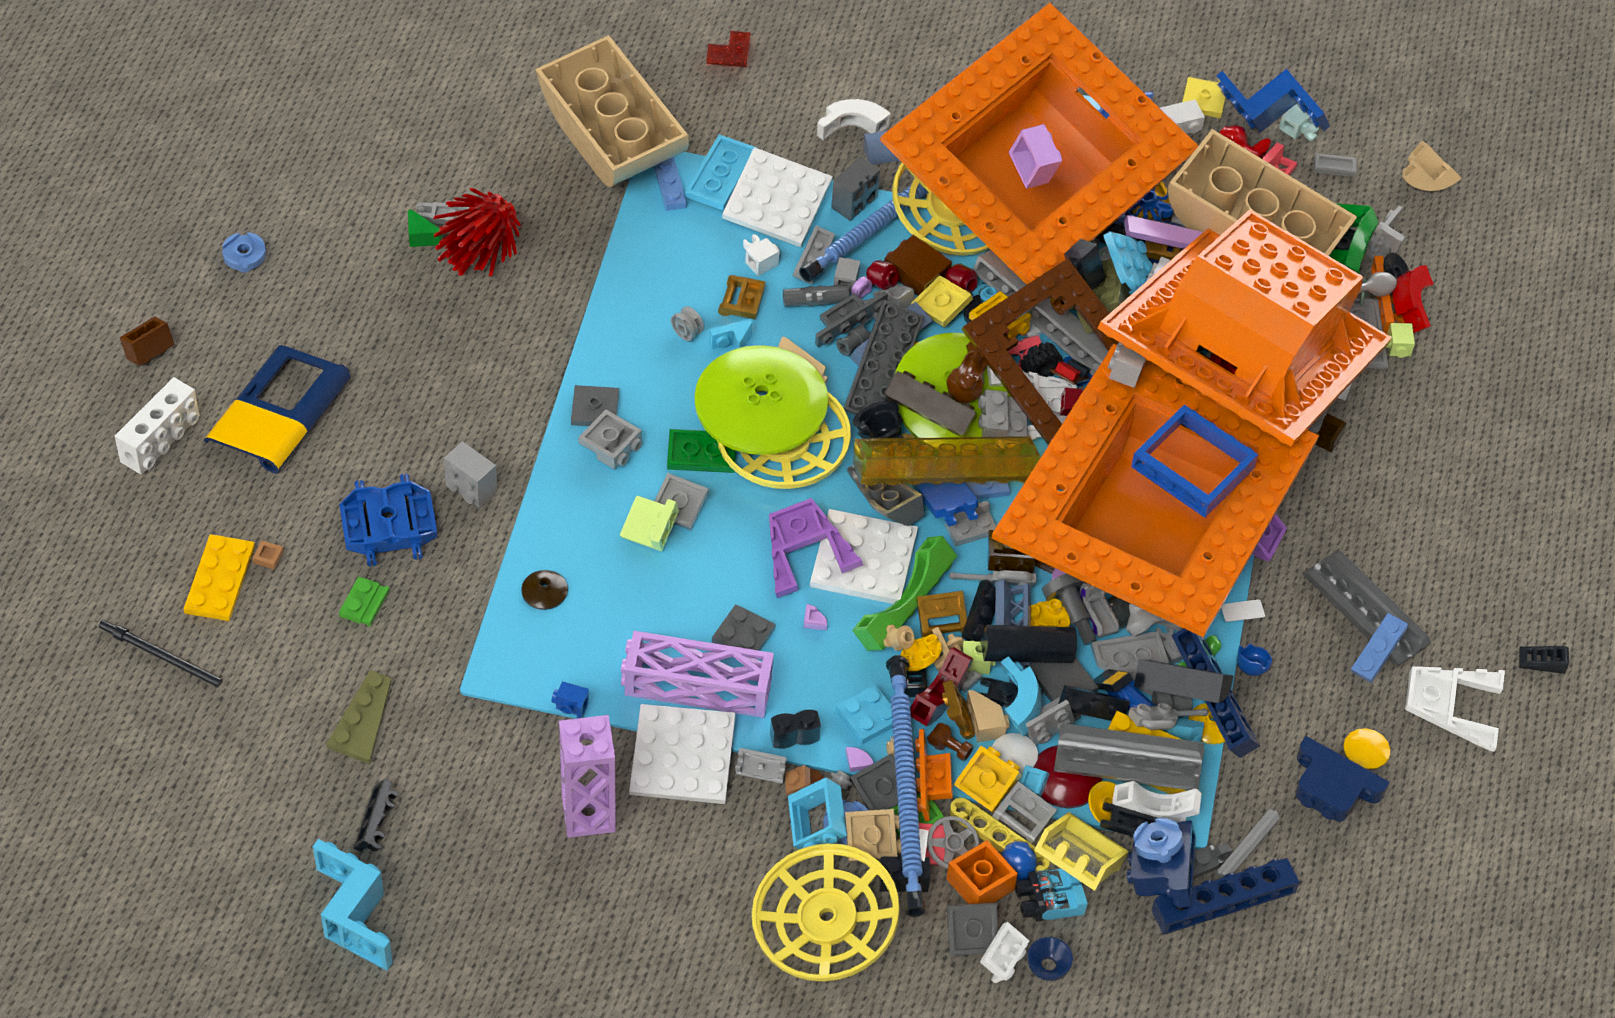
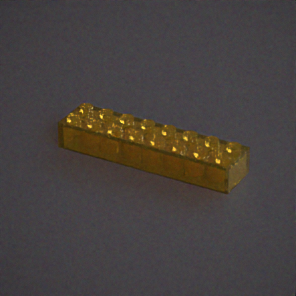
M1030 436L855 439L853 453L854 468L860 483L865 485H875L876 483H886L889 485L909 483L917 485L920 483L941 484L942 482H953L956 484L976 482L982 484L992 481L999 483L1019 481L1025 483L1040 460V455Z

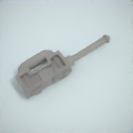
M993 571L992 574L988 573V575L954 572L949 574L952 580L987 579L991 584H995V587L996 581L1005 580L1011 586H1020L1028 583L1031 590L1036 584V574L1024 571Z
M1159 703L1153 707L1146 704H1138L1137 707L1130 708L1128 716L1138 727L1144 726L1150 730L1173 728L1176 725L1178 716H1207L1209 711L1206 708L1176 711V709H1172L1166 703Z

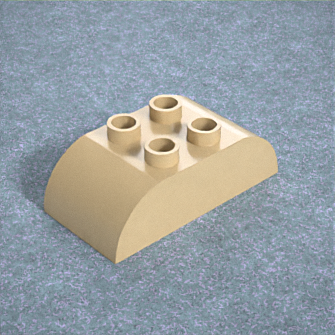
M609 35L535 69L542 92L559 126L605 185L611 187L688 149V134Z
M1213 129L1170 181L1168 187V196L1172 209L1178 219L1188 229L1204 232L1209 228L1221 235L1247 211L1252 210L1327 256L1330 255L1357 218V216Z

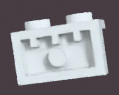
M1008 922L1002 924L980 961L981 964L994 974L991 979L994 983L1003 980L1007 981L1014 974V966L1024 957L1026 953L1025 948L1029 943V940Z

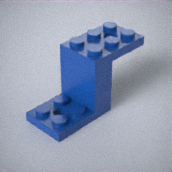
M1287 69L1248 100L1223 71L1216 75L1219 81L1217 86L1220 88L1221 93L1227 100L1231 101L1239 115L1242 114L1252 130L1256 128L1259 132H1262L1296 104L1303 113H1307L1310 117L1309 120L1316 128L1320 126L1325 131L1330 127L1325 113Z

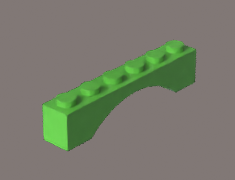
M943 536L928 537L915 552L912 576L901 599L883 611L865 614L853 628V633L867 651H881L885 649L884 639L887 635V626L901 627L906 619L914 614V609L917 607L916 597L926 596L931 588L939 583V578L943 573L951 568L952 562L956 559L957 555Z

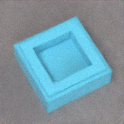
M1026 765L1020 783L1036 795L1042 796L1049 773Z

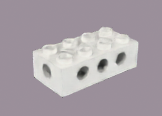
M173 377L115 435L120 462L141 475L147 469H151L156 459L161 454H166L170 445L175 440L181 439L185 430L198 421L200 415L195 389Z

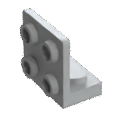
M1398 206L1395 211L1390 210L1384 219L1386 222L1383 223L1381 221L1374 231L1377 235H1374L1368 243L1370 247L1367 253L1368 257L1374 259V256H1383L1384 259L1387 254L1399 251L1405 236L1392 228L1403 207Z
M1060 697L1042 707L1038 717L1026 723L1027 735L1036 745L1046 743L1053 735L1060 732L1062 724L1075 723L1070 704L1067 700L1058 704Z

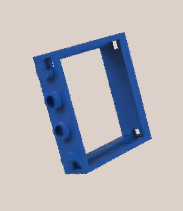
M1183 405L1134 453L1131 467L1206 518L1255 468L1258 454L1237 441L1232 435L1218 428L1213 422H1209L1200 416L1195 410ZM1181 424L1240 463L1209 495L1150 455Z

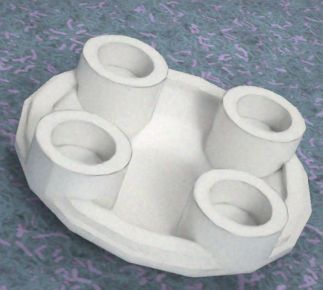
M1010 733L1002 735L992 745V748L1001 753L999 758L1004 762L1008 760L1014 762L1020 767L1018 772L1023 774L1026 765L1034 767L1037 762L1038 750L1036 744L1030 738L1021 734Z

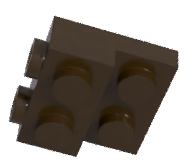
M994 530L988 531V570L1034 573L1035 558L992 539Z

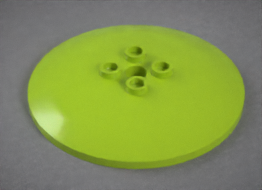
M943 333L928 337L908 350L901 359L896 372L903 373L907 371L916 376V381L920 383L926 381L936 387L935 391L941 394L943 391L948 393L947 377L954 368L961 365L967 354L966 345L970 340L964 333ZM986 367L983 373L984 384L981 395L988 389L1007 392V397H1011L1004 386L989 387ZM979 397L975 401L968 402V404L975 407L974 411L977 413V417L965 439L898 404L904 426L915 438L933 449L950 454L967 455L980 453L996 446L995 438L982 437V428H979L978 425L981 415V408H978Z
M746 346L724 353L704 369L695 388V410L704 429L724 446L748 454H778L802 445L815 435L822 426L827 414L828 393L820 373L811 363L798 354L774 346ZM762 390L767 392V394L760 396L756 392Z

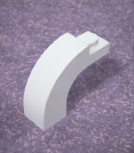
M859 99L842 100L826 107V117H822L817 124V136L824 140L837 129L849 125L859 126L869 133L882 132L890 126L891 113L870 101Z
M1135 781L1115 785L1112 804L1154 817L1170 819L1177 823L1186 821V817L1199 814L1202 793L1197 789H1192L1176 794H1158L1146 790Z

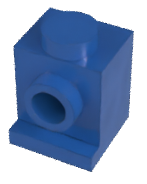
M562 681L559 690H554L551 702L555 703L556 709L561 712L575 714L577 719L583 718L589 704V689Z

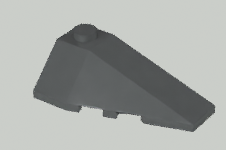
M865 459L847 468V472L871 507L877 512L906 526L924 517L921 493Z

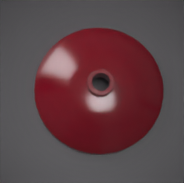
M1058 745L1043 750L1038 755L1037 762L1033 767L1049 773L1045 788L1040 797L1047 803L1060 808H1078L1088 804L1090 790L1094 785L1102 782V778L1056 772L1054 767Z

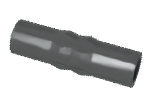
M847 284L783 289L784 307L837 304L849 297Z

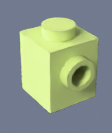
M1390 323L1387 335L1392 338L1385 347L1389 349V356L1400 358L1411 356L1415 345L1412 324Z
M963 641L962 652L974 658L968 671L971 672L972 670L979 674L989 675L990 667L995 666V661H984L981 642Z

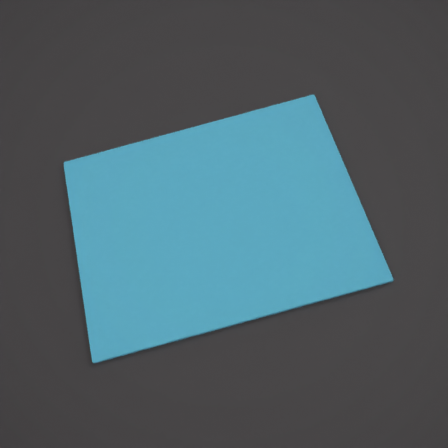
M682 152L674 156L684 195L685 190L706 156ZM654 166L630 177L460 687L462 695L577 719V715L565 714L556 709V704L551 702L554 690H559L562 681L589 689V704L583 718L609 715L610 726L636 732L641 704L718 711L625 696V686H621L622 660L626 659V643L628 639L632 640L633 631L712 643V636L736 604L776 624V627L761 649L764 652L774 653L772 681L765 717L735 713L731 752L738 753L739 748L783 756L787 758L788 764L805 765L808 768L834 773L840 770L849 776L859 771L850 772L845 753L846 747L863 750L871 757L873 763L888 756L886 743L893 736V728L861 744L836 711V705L875 684L891 703V697L895 695V690L892 688L889 670L886 668V661L892 656L900 655L903 649L895 651L893 647H886L881 651H867L852 630L865 614L883 611L893 604L810 587L821 540L785 554L799 590L777 598L769 523L770 513L810 498L813 499L826 516L829 509L896 522L871 507L847 472L848 467L862 459L885 471L887 467V447H875L873 445L869 447L858 435L860 430L853 425L855 414L845 411L850 423L851 438L849 449L843 462L828 477L805 487L793 489L765 487L745 479L735 471L734 473L667 470L670 429L706 431L701 425L695 410L694 397L698 379L712 361L724 353L735 349L733 344L712 349L709 344V329L751 319L736 315L723 316L718 313L719 305L723 302L727 289V278L730 275L766 281L756 319H751L752 336L746 346L765 345L778 347L782 336L788 338L826 367L825 376L828 377L827 392L835 397L844 407L858 365L851 360L850 356L852 354L844 356L839 352L836 341L839 338H845L852 329L861 323L854 325L847 333H841L831 343L818 348L815 345L816 333L826 328L820 320V314L836 304L784 307L783 289L834 285L838 261L836 263L831 261L827 263V267L814 279L812 285L792 276L815 226L834 233L835 236L831 243L833 244L892 200V192L878 189V198L870 205L866 203L864 210L859 208V214L849 221L831 208L832 180L800 248L723 219L722 214L724 210L686 197V208L665 211ZM909 207L903 211L909 223L919 231L922 226L914 218L911 208ZM917 208L920 216L926 223L933 218L927 208ZM897 216L842 258L860 261L858 279L864 276L867 277V268L874 261H884L885 256L890 251H894L904 239L907 240L912 234L900 221L899 216ZM939 223L934 228V230L942 234L952 236L951 229L948 226ZM966 225L959 227L961 236L973 233ZM930 233L925 236L930 241L941 246L956 249L954 242L940 239ZM754 234L759 237L760 241L767 238L780 251L779 265L760 276H757L745 263L746 250L743 247V240L746 239L749 243H753L752 235ZM979 237L963 242L965 250L976 249L986 245ZM1100 242L1098 250L1107 246V244ZM938 251L952 261V266L963 264L971 269L974 268L978 256L985 253L961 256ZM977 276L978 283L984 282ZM741 287L735 289L731 304H737ZM872 287V292L864 296L862 300L873 298V292L881 289ZM685 306L693 308L700 315L704 323V330L691 341H685L679 337L671 325V317L676 313H681V309ZM964 309L945 328L934 321L929 323L918 332L915 342H920L928 337L943 333H964L961 330L967 324L964 320ZM1071 309L1070 312L1079 319L1077 310ZM874 318L864 326L870 333L876 320ZM1044 333L1039 335L1041 343H1053L1062 359L1069 356ZM1021 334L1015 336L1018 341L1026 338ZM1203 349L1201 352L1206 355L1208 351ZM1012 354V358L1018 364L1021 357ZM1053 373V376H1051V377H1055V378L1062 379L1061 377L1055 375L1054 373ZM575 385L619 388L617 416L641 429L642 433L641 448L637 452L632 451L629 454L628 461L624 466L619 465L614 470L597 460L596 453L579 444L578 437L589 426L571 425ZM761 391L757 394L763 396L766 395L767 392ZM828 406L824 420L828 430L841 429L842 426L837 415ZM1027 418V426L1032 425V423ZM901 423V433H900V434H901V435H902L903 433L911 434V433L908 431V429L904 426V424ZM820 428L815 434L822 433ZM843 437L830 440L829 449L823 459L824 461L832 464L836 462L842 450ZM1039 438L1001 450H997L995 446L980 453L967 455L945 453L928 446L926 449L921 450L919 455L912 454L910 443H906L895 453V461L900 465V469L894 470L891 476L914 489L912 487V478L954 468L961 478L1005 473L1010 495L978 500L980 503L989 502V513L997 527L1048 445L1043 438ZM823 441L810 443L807 452L817 457L822 449ZM735 450V464L742 469L748 463L741 456L740 452ZM749 454L753 460L757 459L760 456L755 454ZM800 458L790 462L791 470L802 468L810 463ZM769 460L762 465L772 470L782 471V466L779 462ZM816 466L806 473L792 476L793 482L812 478L825 470ZM758 470L751 473V475L764 480L784 482L783 477L768 475ZM667 473L709 488L710 492L692 530L690 531L673 524L662 552L621 538V530L636 496L654 501ZM923 502L924 517L910 524L911 526L918 527L903 592L907 588L912 576L915 552L928 537L943 536L957 557L952 562L951 568L943 573L939 578V583L932 587L927 595L963 591L966 616L968 618L979 582L982 580H952L949 574L951 572L978 575L992 574L993 571L988 570L987 564L988 537L955 547L945 527L944 518H935ZM1251 555L1224 604L1247 601L1254 555ZM1034 566L1036 584L1031 590V605L1046 601L1042 588L1052 580L1051 573ZM540 570H550L560 574L568 586L567 597L563 603L549 610H540L528 605L522 597L521 587L525 578L531 573ZM1106 592L1105 598L1119 621V631L1101 638L1095 636L1097 641L1131 636L1132 634L1126 630L1130 617V603ZM1024 593L1014 595V602L1018 603L1023 598ZM806 604L815 606L826 617L827 631L804 628ZM917 607L914 609V614L902 624V626H909L913 630L915 640L922 638ZM1220 609L1204 638L1206 640L1209 636L1215 635L1222 644L1221 649L1214 657L1223 674L1233 675L1232 690L1244 620L1226 622L1222 609ZM995 610V613H994V616H993L991 625H995V614H996V610ZM1021 610L1014 617L1016 623L1023 617L1024 612ZM958 615L928 619V624L933 626L958 622ZM1089 620L1088 622H1089L1091 628L1093 629L1092 623H1091V621ZM1153 624L1143 633L1155 632L1158 627L1163 633L1168 632L1166 631V626ZM1075 626L1077 635L1075 657L1093 680L1102 674L1104 670L1097 667L1091 650V644L1084 645ZM960 631L942 634L946 642L949 641L947 637L949 634H954L955 637H962ZM673 647L659 651L671 658L684 657ZM696 649V650H698V651H700V652H702V653L712 652V651H706V650ZM733 656L720 660V662L732 668L744 666ZM996 661L995 666L990 667L989 675L981 674L982 677L1009 682V677ZM643 663L642 668H651L646 663ZM934 663L925 668L928 687L939 673ZM686 671L691 676L711 678L707 673ZM908 675V677H920V675ZM666 681L653 682L665 692L678 688ZM747 681L753 686H758V681ZM979 681L969 690L987 694L989 687L982 686ZM909 682V684H921L920 682ZM960 689L959 692L961 693V695L963 696V698H964L965 701H966L968 691H967L966 693H964V692ZM1098 689L1099 693L1107 694V691ZM1138 689L1142 694H1144V695L1152 702V696H1151V695H1149V694H1147V693L1141 691L1140 689ZM726 690L714 692L726 702L740 698ZM1044 692L1042 696V707L1050 703V700L1047 698ZM689 696V698L700 699L696 696ZM909 697V698H910V707H911V705H912V703H913L915 697ZM1192 698L1193 709L1205 703L1204 700ZM1002 707V711H1003V714H1004V715L1006 714L1005 709H1006L1007 707ZM947 709L938 720L927 727L911 717L915 781L916 778L920 777V772H917L916 758H920V754L916 752L915 738H919V729H924L927 739L936 725L943 723L950 727L951 736L960 743L969 742L974 745L973 751L968 759L963 762L957 758L956 751L945 747L944 750H937L927 740L928 755L950 753L953 798H965L970 802L978 803L953 784L979 747L983 746L988 749L989 746L992 747L996 740L977 743L975 734L971 739H964L959 733L960 729L955 721L948 717ZM802 710L818 711L821 723L820 740L810 745L795 744L785 749L773 747L770 737V722L773 716L782 713L796 714ZM1081 715V719L1075 721L1072 725L1108 729L1112 721ZM1183 716L1178 718L1188 719L1189 716ZM1009 721V728L1006 729V734H1020ZM1060 732L1053 735L1046 743L1036 745L1038 755L1043 750L1058 745ZM1201 742L1204 744L1205 750L1198 790L1202 793L1199 814L1186 817V821L1192 820L1196 835L1195 849L1207 846L1224 742L1221 744ZM1102 778V782L1108 781L1116 785L1127 783V781ZM1138 783L1148 791L1167 794L1147 784ZM1089 803L1070 809L1053 806L1057 811L1051 819L1058 820L1069 812L1091 827L1107 830L1100 827V823L1091 813ZM1010 806L1007 808L1008 810H1013V811H1015V810L1012 809Z

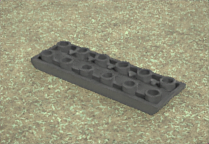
M885 299L883 300L843 407L845 411L856 415L860 410L873 403L889 400L886 398L885 392L894 378L901 359L913 347L924 316Z
M1336 550L1321 562L1303 572V575L1369 640L1387 613L1408 624L1404 635L1388 657L1396 667L1430 645L1429 636L1341 551Z
M1062 724L1060 726L1054 771L1127 782L1135 781L1136 783L1185 790H1199L1204 744L1189 740Z

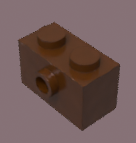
M155 316L119 337L126 359L138 366L146 364L153 357L166 352L168 348L175 345L168 323Z

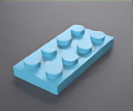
M718 135L685 190V197L724 210L754 146Z

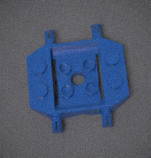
M406 473V481H404V475L401 474L399 477L400 483H394L384 489L377 487L364 488L363 480H360L359 487L357 480L354 482L355 489L339 504L346 550L366 555L367 565L372 567L371 559L373 566L377 564L375 553L412 548L413 559L417 560V552L419 559H422L421 546L438 537L431 493L424 487L410 481L409 475ZM405 496L408 497L409 509L411 514L413 530L411 531L409 526ZM363 502H366L371 532L369 537L367 535ZM386 512H391L394 514L390 518H385L382 516Z

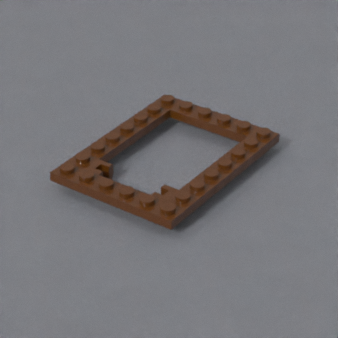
M1068 258L964 325L961 329L1048 446L1062 423L1008 351L1018 345V340L1016 337L1009 338L1008 332L1010 329L1007 325L1050 298L1052 308L1059 315H1064L1075 307L1108 352L1113 344L1118 345L1119 341L1106 336L1104 332L1097 329L1100 322L1110 313Z

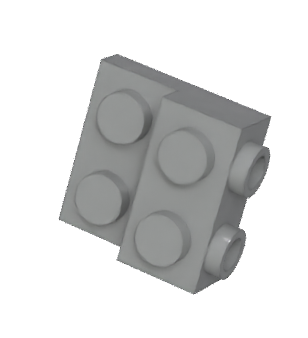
M986 389L984 394L980 395L978 401V408H981L978 425L979 428H982V437L1025 442L1027 439L1026 415L1012 397H1007V392Z
M605 409L578 437V442L596 453L597 460L615 470L619 465L624 466L627 463L629 454L632 451L637 452L641 448L642 433L641 429Z

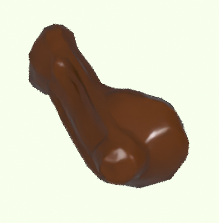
M971 342L966 345L967 354L961 365L952 370L946 381L948 393L953 395L955 400L963 403V401L966 403L975 401L981 395L984 384L983 373L988 366Z

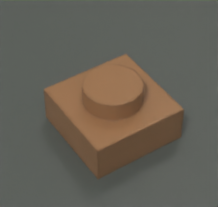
M261 541L252 558L253 563L275 570L284 553L283 547Z
M803 765L785 773L787 795H791L811 785L810 768Z

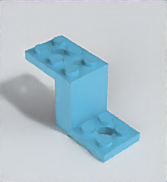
M318 839L313 845L316 870L342 883L340 889L321 913L324 937L388 971L393 964L390 940L381 932L375 933L369 930L364 924L384 896L380 870L372 864L367 865L359 861L352 853L346 854L340 851L333 843H325Z

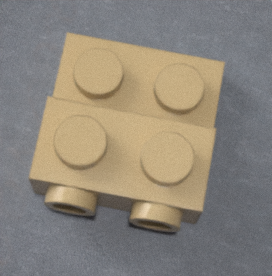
M894 809L845 812L847 846L862 850L876 860H880L881 856L898 857L897 854L901 853V841L896 839L895 829H899V816L894 815ZM848 857V862L858 861L856 859Z

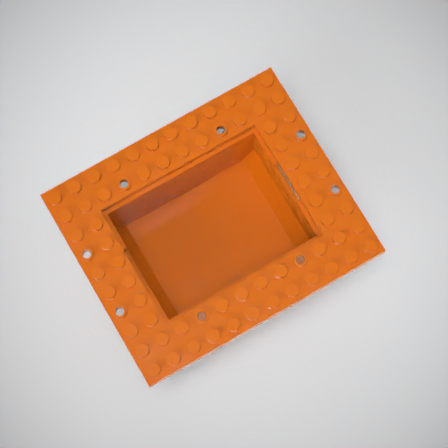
M1048 3L880 138V141L1026 285L1064 261V254L1079 239L1092 242L1187 161L1198 147L1172 119L1051 3ZM1079 87L1089 94L1110 115L1107 119L1078 92ZM1044 124L1047 131L1052 135L1056 149L1061 153L1062 162L1049 183L1026 189L1008 152L1022 130Z
M1252 210L1247 211L1221 235L1207 228L1107 315L1097 328L1104 332L1106 336L1122 343L1127 349L1137 352L1146 358L1147 361H1151L1161 367L1163 371L1173 374L1183 383L1191 385L1204 396L1212 398L1222 407L1230 409L1238 414L1240 418L1253 423L1261 431L1271 434L1281 443L1287 444L1290 447L1296 443L1381 353L1392 338L1349 312L1361 290L1363 276ZM1199 346H1203L1236 366L1235 374L1196 352Z
M1113 344L993 531L992 539L1204 638L1315 446L1319 435L1307 430L1292 447L1283 444L1276 437L1261 431L1258 426L1240 418L1235 412L1222 407L1217 401L1204 396L1199 390L1183 383L1173 374L1163 371L1161 367L1151 361L1146 360L1135 388L1109 378L1111 369H1108V366L1117 347L1116 344ZM1183 405L1195 410L1200 416L1209 422H1213L1218 428L1232 435L1237 441L1258 454L1255 468L1206 518L1131 467L1134 453ZM1182 425L1150 454L1208 495L1240 464L1200 435Z

